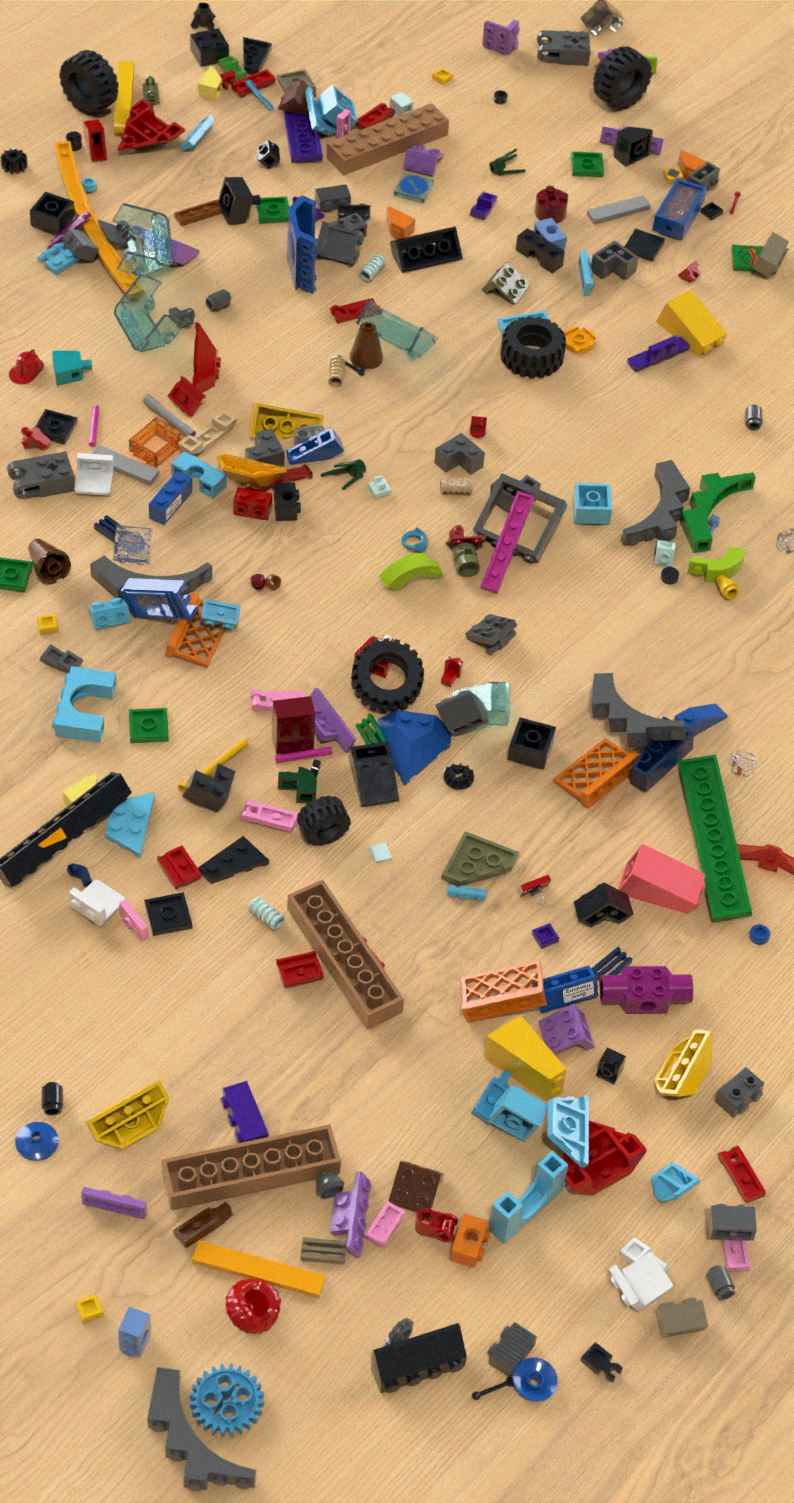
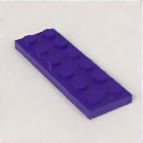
M283 111L291 162L323 161L319 132L312 129L309 119L310 115Z

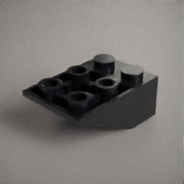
M382 742L350 747L349 761L361 807L399 801L389 743Z

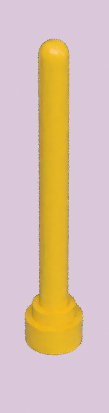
M242 739L201 773L209 776L218 763L223 765L249 744L248 739ZM184 780L178 785V790L182 795L188 780Z

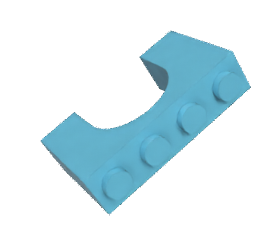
M71 666L70 673H67L65 676L66 686L61 690L62 700L57 703V717H53L52 728H55V736L101 743L105 729L104 716L81 713L74 709L72 705L78 699L86 696L113 699L117 686L116 673Z
M553 1151L537 1164L533 1182L518 1200L507 1191L492 1205L489 1223L491 1233L503 1244L514 1236L563 1191L568 1164Z

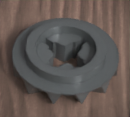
M407 1318L399 1321L392 1331L389 1332L385 1346L408 1339L413 1331V1321Z

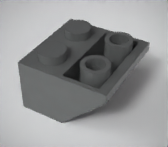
M470 690L461 691L458 695L445 698L440 703L435 704L448 731L455 737L489 723L484 703Z

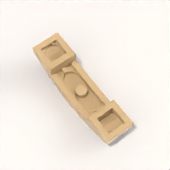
M222 411L212 418L211 425L194 437L188 435L178 443V446L190 454L203 452L222 439L233 427L237 418Z

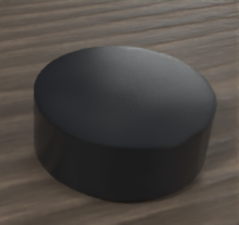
M665 567L661 572V580L666 584H675L679 579V571L674 567Z
M314 759L311 772L314 773L317 779L321 761Z

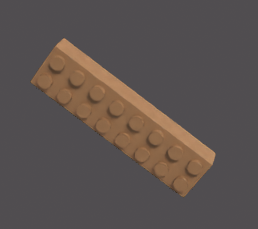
M431 103L328 142L326 158L344 176L406 152L412 146L424 145L447 136L449 119Z
M320 880L289 894L287 902L288 911L365 1027L368 1029L403 1013V996L325 881Z
M329 1124L162 1159L161 1167L170 1209L174 1210L318 1179L319 1174L324 1171L334 1172L338 1175L341 1169V1159L331 1125Z

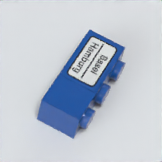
M176 471L149 502V519L165 525L193 492L192 477Z
M588 965L544 978L543 983L547 1005L538 1007L541 1013L598 996L597 976ZM532 983V988L539 986L535 983Z

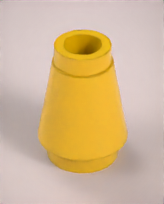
M725 575L717 577L716 582L722 596L729 600L734 599L739 593L738 585Z

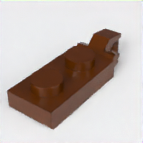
M225 1202L217 1208H206L174 1229V1236L185 1248H188L232 1217L231 1206Z

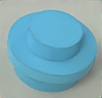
M93 178L82 180L85 192L90 193L96 190L97 184Z

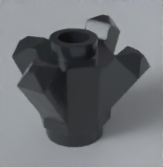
M205 2L199 3L196 11L193 13L192 29H198L199 25L207 26L209 30L214 29L213 19L216 16L211 11L210 5Z

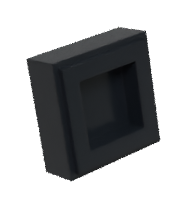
M711 202L702 207L700 213L710 220H714L723 214V209Z

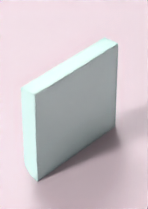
M386 843L369 847L375 864L392 860Z

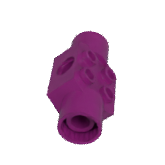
M625 966L621 975L600 976L601 1004H619L626 1014H667L672 1003H692L693 1000L692 975L671 974L666 966Z

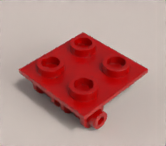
M456 525L450 530L449 539L446 543H451V546H457L464 542L479 545L486 536L464 537L463 527Z

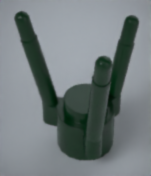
M516 148L489 163L491 172L493 174L498 173L499 176L523 173L526 170L504 171L506 168L505 162L517 156V154H513L517 151Z
M361 459L334 464L335 468H342L321 473L320 476L323 477L348 470L349 474L355 477L342 487V490H345L356 480L363 478L362 473L366 472V466Z

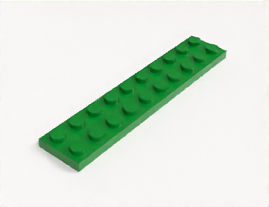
M717 755L678 760L702 873H705V889L712 921L752 916L751 904Z

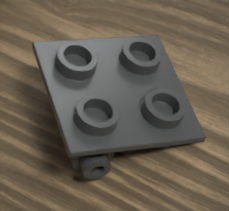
M119 219L117 225L98 220L101 230L110 243H116L124 248H129L127 242L132 239L136 240L125 219Z

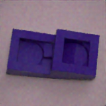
M483 191L477 198V203L471 209L470 215L485 220L493 209L498 196Z

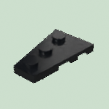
M243 37L244 70L247 73L256 74L261 71L272 49V43Z
M242 836L203 863L198 869L201 875L210 884L231 878L236 873L251 871L253 867L269 865V859Z

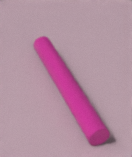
M98 405L92 407L90 447L96 446L99 418Z
M332 747L275 755V762L279 763L332 754Z

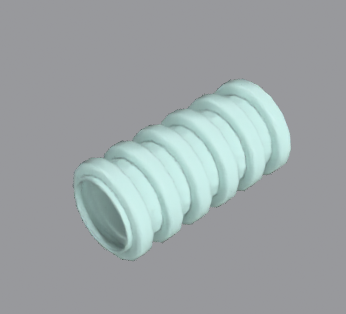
M375 254L359 271L360 277L364 281H371L385 266V259L381 255Z
M261 897L254 898L249 904L248 910L253 912V915L257 916L263 923H266L272 930L279 929L284 923V915H280L279 911H276L275 908L267 904Z

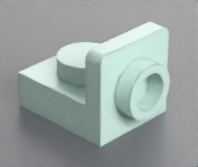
M657 541L655 564L672 566L675 542Z

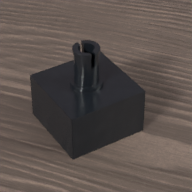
M225 177L218 199V206L221 208L228 224L246 223L251 205H260L261 197H259L260 195H252L243 177Z

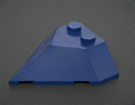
M396 710L377 720L379 727L389 742L394 769L400 775L404 786L409 783L415 774L418 775L431 764L443 750L446 751L450 747L452 733L448 731L445 723L435 715ZM375 730V736L377 737L378 741L382 743L379 735Z

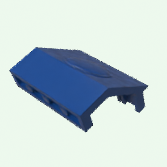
M302 195L288 208L287 260L295 291L301 288L313 294L316 291L315 281L317 280V275H315V261L318 255V250L316 249L318 239L315 238L316 201Z

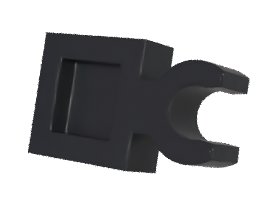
M596 1342L585 1352L580 1360L597 1375L603 1371L605 1377L610 1382L615 1381V1376L610 1371L614 1370L621 1374L623 1370L620 1364L610 1362L613 1356Z

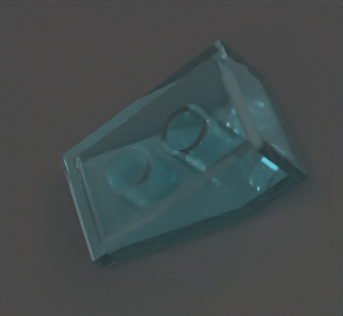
M487 682L452 692L453 697L461 691L470 690L484 703L489 723L484 725L508 726L510 716L509 682Z

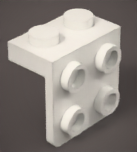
M77 453L75 493L110 495L114 472L113 455Z
M97 879L82 892L75 887L69 892L70 907L100 927L119 909V902L125 900L124 896Z
M648 1252L623 1270L617 1265L609 1269L613 1275L610 1278L617 1289L621 1288L624 1293L621 1297L628 1307L632 1306L638 1312L673 1289V1283L652 1252Z

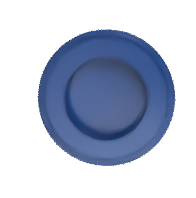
M761 924L754 925L750 930V940L757 945H763L768 942L770 937L769 929Z

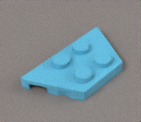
M309 87L305 90L312 129L332 137L336 133L335 127L329 120L326 121L323 118L320 98L316 100L313 97V90Z
M148 793L128 798L125 802L113 807L112 812L109 814L105 838L117 843L124 850L126 848L135 853L136 857L141 858L155 794Z
M582 1096L580 1099H574V1097H566L565 1099L561 1097L552 1098L548 1102V1138L581 1168H585L589 1164V1097Z

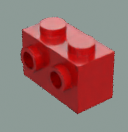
M237 487L233 499V515L268 521L272 510V493Z

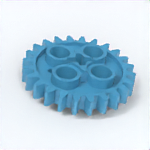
M231 1363L228 1369H225L224 1365L221 1364L218 1371L212 1366L211 1374L203 1371L204 1379L197 1377L198 1385H192L194 1393H190V1400L192 1401L190 1402V1409H193L192 1417H198L197 1425L204 1423V1431L212 1428L213 1436L217 1431H221V1438L225 1436L226 1432H229L230 1436L233 1437L236 1430L242 1435L243 1427L251 1430L250 1422L257 1424V1416L262 1415L261 1408L264 1407V1400H261L264 1398V1392L260 1391L262 1384L256 1383L257 1376L249 1378V1369L242 1373L241 1365L237 1370H233V1364ZM222 1383H228L230 1386L227 1388H222L219 1385ZM245 1395L248 1397V1399L239 1400L238 1397ZM209 1400H213L216 1402L214 1405L206 1404V1402ZM226 1413H232L235 1416L232 1418H226L224 1415Z

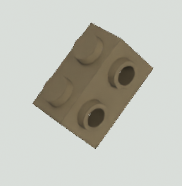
M696 1298L684 1299L683 1303L675 1305L673 1301L665 1302L656 1311L662 1338L705 1331L708 1327L703 1300L696 1301Z

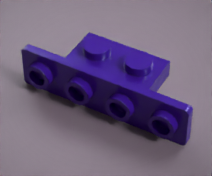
M675 335L649 346L648 350L628 358L627 362L635 371H638L686 351L690 348V345L682 337Z

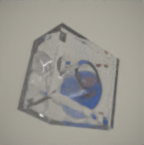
M117 525L113 561L149 565L153 529Z

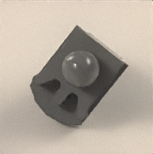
M177 307L169 309V316L176 323V326L181 328L194 323L195 312L191 307L182 311Z

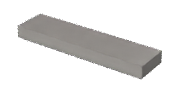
M642 195L587 210V216L593 224L649 210L651 204Z
M98 445L91 453L113 455L115 471L145 484L151 485L159 476V470Z

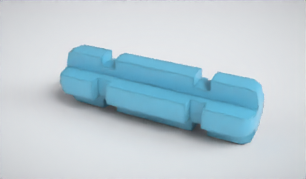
M449 885L447 896L455 897L457 895L458 898H477V900L484 901L486 899V889L478 888V890H475L473 887L459 886L457 888L456 885Z

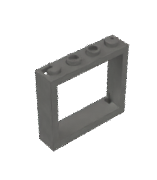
M501 473L473 531L476 536H486L482 541L487 539L492 542V545L496 546L500 536L483 527L504 486L532 495L535 500L554 507L555 510L534 551L517 544L513 555L520 554L527 561L533 562L534 560L539 563L567 508L565 500Z

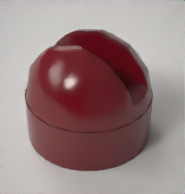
M263 574L251 576L250 581L254 589L260 590L265 586Z

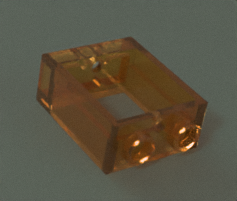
M155 417L129 439V452L157 468L180 448L178 443L183 440V432ZM155 435L168 442L156 453L143 446Z

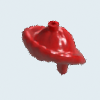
M255 1278L242 1279L228 1291L225 1303L226 1313L229 1315L233 1325L238 1327L239 1330L247 1334H260L270 1330L278 1319L281 1309V1298L271 1283Z

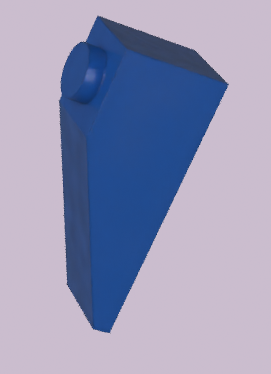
M330 427L286 450L290 465L330 459L342 453L344 448L340 437Z
M715 703L690 707L675 715L674 720H684L685 728L696 736L726 719L728 715Z

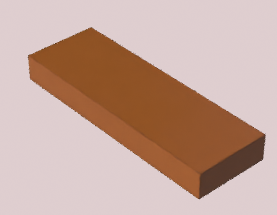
M218 199L175 212L174 218L180 226H184L223 213L218 206Z

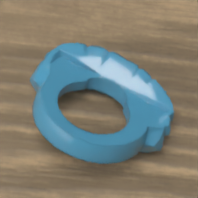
M416 527L415 530L408 531L402 536V544L407 549L424 552L428 545V538L424 531ZM412 536L421 538V542L415 545H408L406 540Z

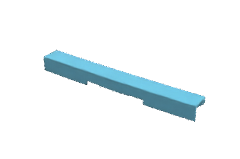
M245 80V84L269 111L273 110V105L264 98L251 80Z

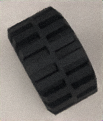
M322 796L308 802L305 807H302L297 815V823L305 840L314 846H322L338 840L345 835V832L351 826V819L341 799H338L336 796Z

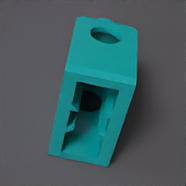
M52 351L56 386L81 381L83 379V370H92L91 359L81 360L79 351Z

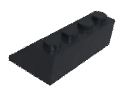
M456 226L390 241L393 258L401 272L463 259Z
M459 1323L374 1349L371 1370L380 1394L384 1392L393 1393L400 1387L406 1385L414 1386L422 1380L428 1378L436 1379L443 1373L449 1371L458 1372L465 1367L467 1355Z

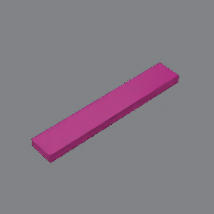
M517 491L480 586L481 589L498 594L535 499L534 496Z

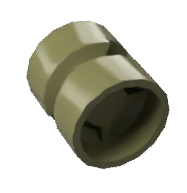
M471 543L457 545L452 553L457 573L462 577L474 576L480 570L474 545Z

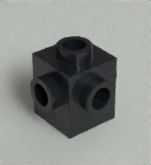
M267 140L257 148L258 161L269 170L281 160L278 145Z

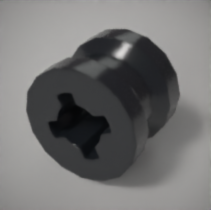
M76 131L68 132L66 134V141L71 142L72 151H79L82 148L81 134Z

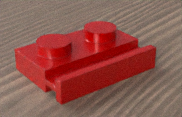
M183 376L180 377V381L174 385L168 394V397L191 417H193L201 405L202 399L206 398L199 389Z
M183 845L166 852L161 857L157 856V862L175 889L201 878L199 869Z
M316 951L276 959V966L278 967L284 988L324 978Z

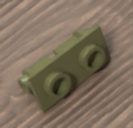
M147 76L145 83H142L144 100L150 104H160L158 83H155L154 77Z

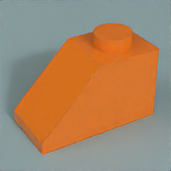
M681 150L678 165L683 178L687 180L689 174L707 161Z
M390 206L387 207L386 221L390 235L397 239L409 237L415 231V218Z

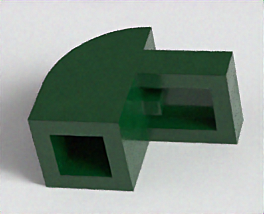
M298 767V773L289 771L279 772L278 790L297 791L296 803L307 804L316 799L317 779L313 772L304 767Z

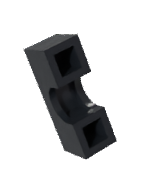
M529 228L517 235V252L527 258L536 252L541 260L540 266L552 274L563 266L564 250Z

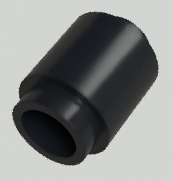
M48 1082L41 1089L42 1109L47 1115H58L63 1108V1087L57 1082Z

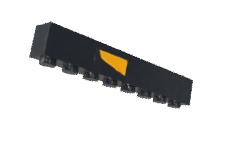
M111 772L0 858V880L2 883L11 887L20 884L22 878L27 874L35 872L38 866L43 862L49 861L54 853L66 848L72 839L80 837L86 828L94 826L99 818L111 813L113 807L125 802L132 791L120 773Z

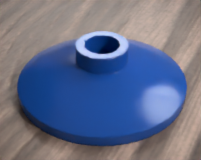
M32 1122L25 1125L19 1130L15 1139L18 1153L32 1161H40L50 1157L56 1151L59 1143L56 1130L44 1122Z
M532 1357L522 1360L516 1366L513 1372V1384L516 1391L523 1398L533 1402H541L554 1394L558 1385V1377L550 1363L541 1358ZM530 1380H535L538 1385H532Z

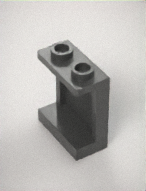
M323 221L316 244L317 256L355 265V261H358L360 255L358 251L359 246L364 241L363 233L360 230L354 231L330 225V223Z

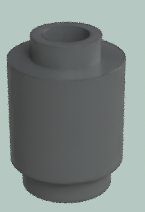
M222 289L210 294L205 300L209 310L216 311L230 305L231 295L228 291Z
M751 405L745 409V424L749 430H759L763 424L762 408L758 405Z
M720 1265L710 1268L706 1277L714 1295L719 1300H726L735 1294V1285L727 1268Z

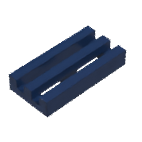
M107 515L104 516V520L100 519L99 523L96 522L94 524L95 530L118 546H122L121 539L125 535L132 534V532Z
M617 947L591 969L597 976V980L600 981V976L610 971L621 960L624 962L608 975H618L624 970L625 966H629L632 963L633 959L627 957V954L625 952L622 953L621 949Z

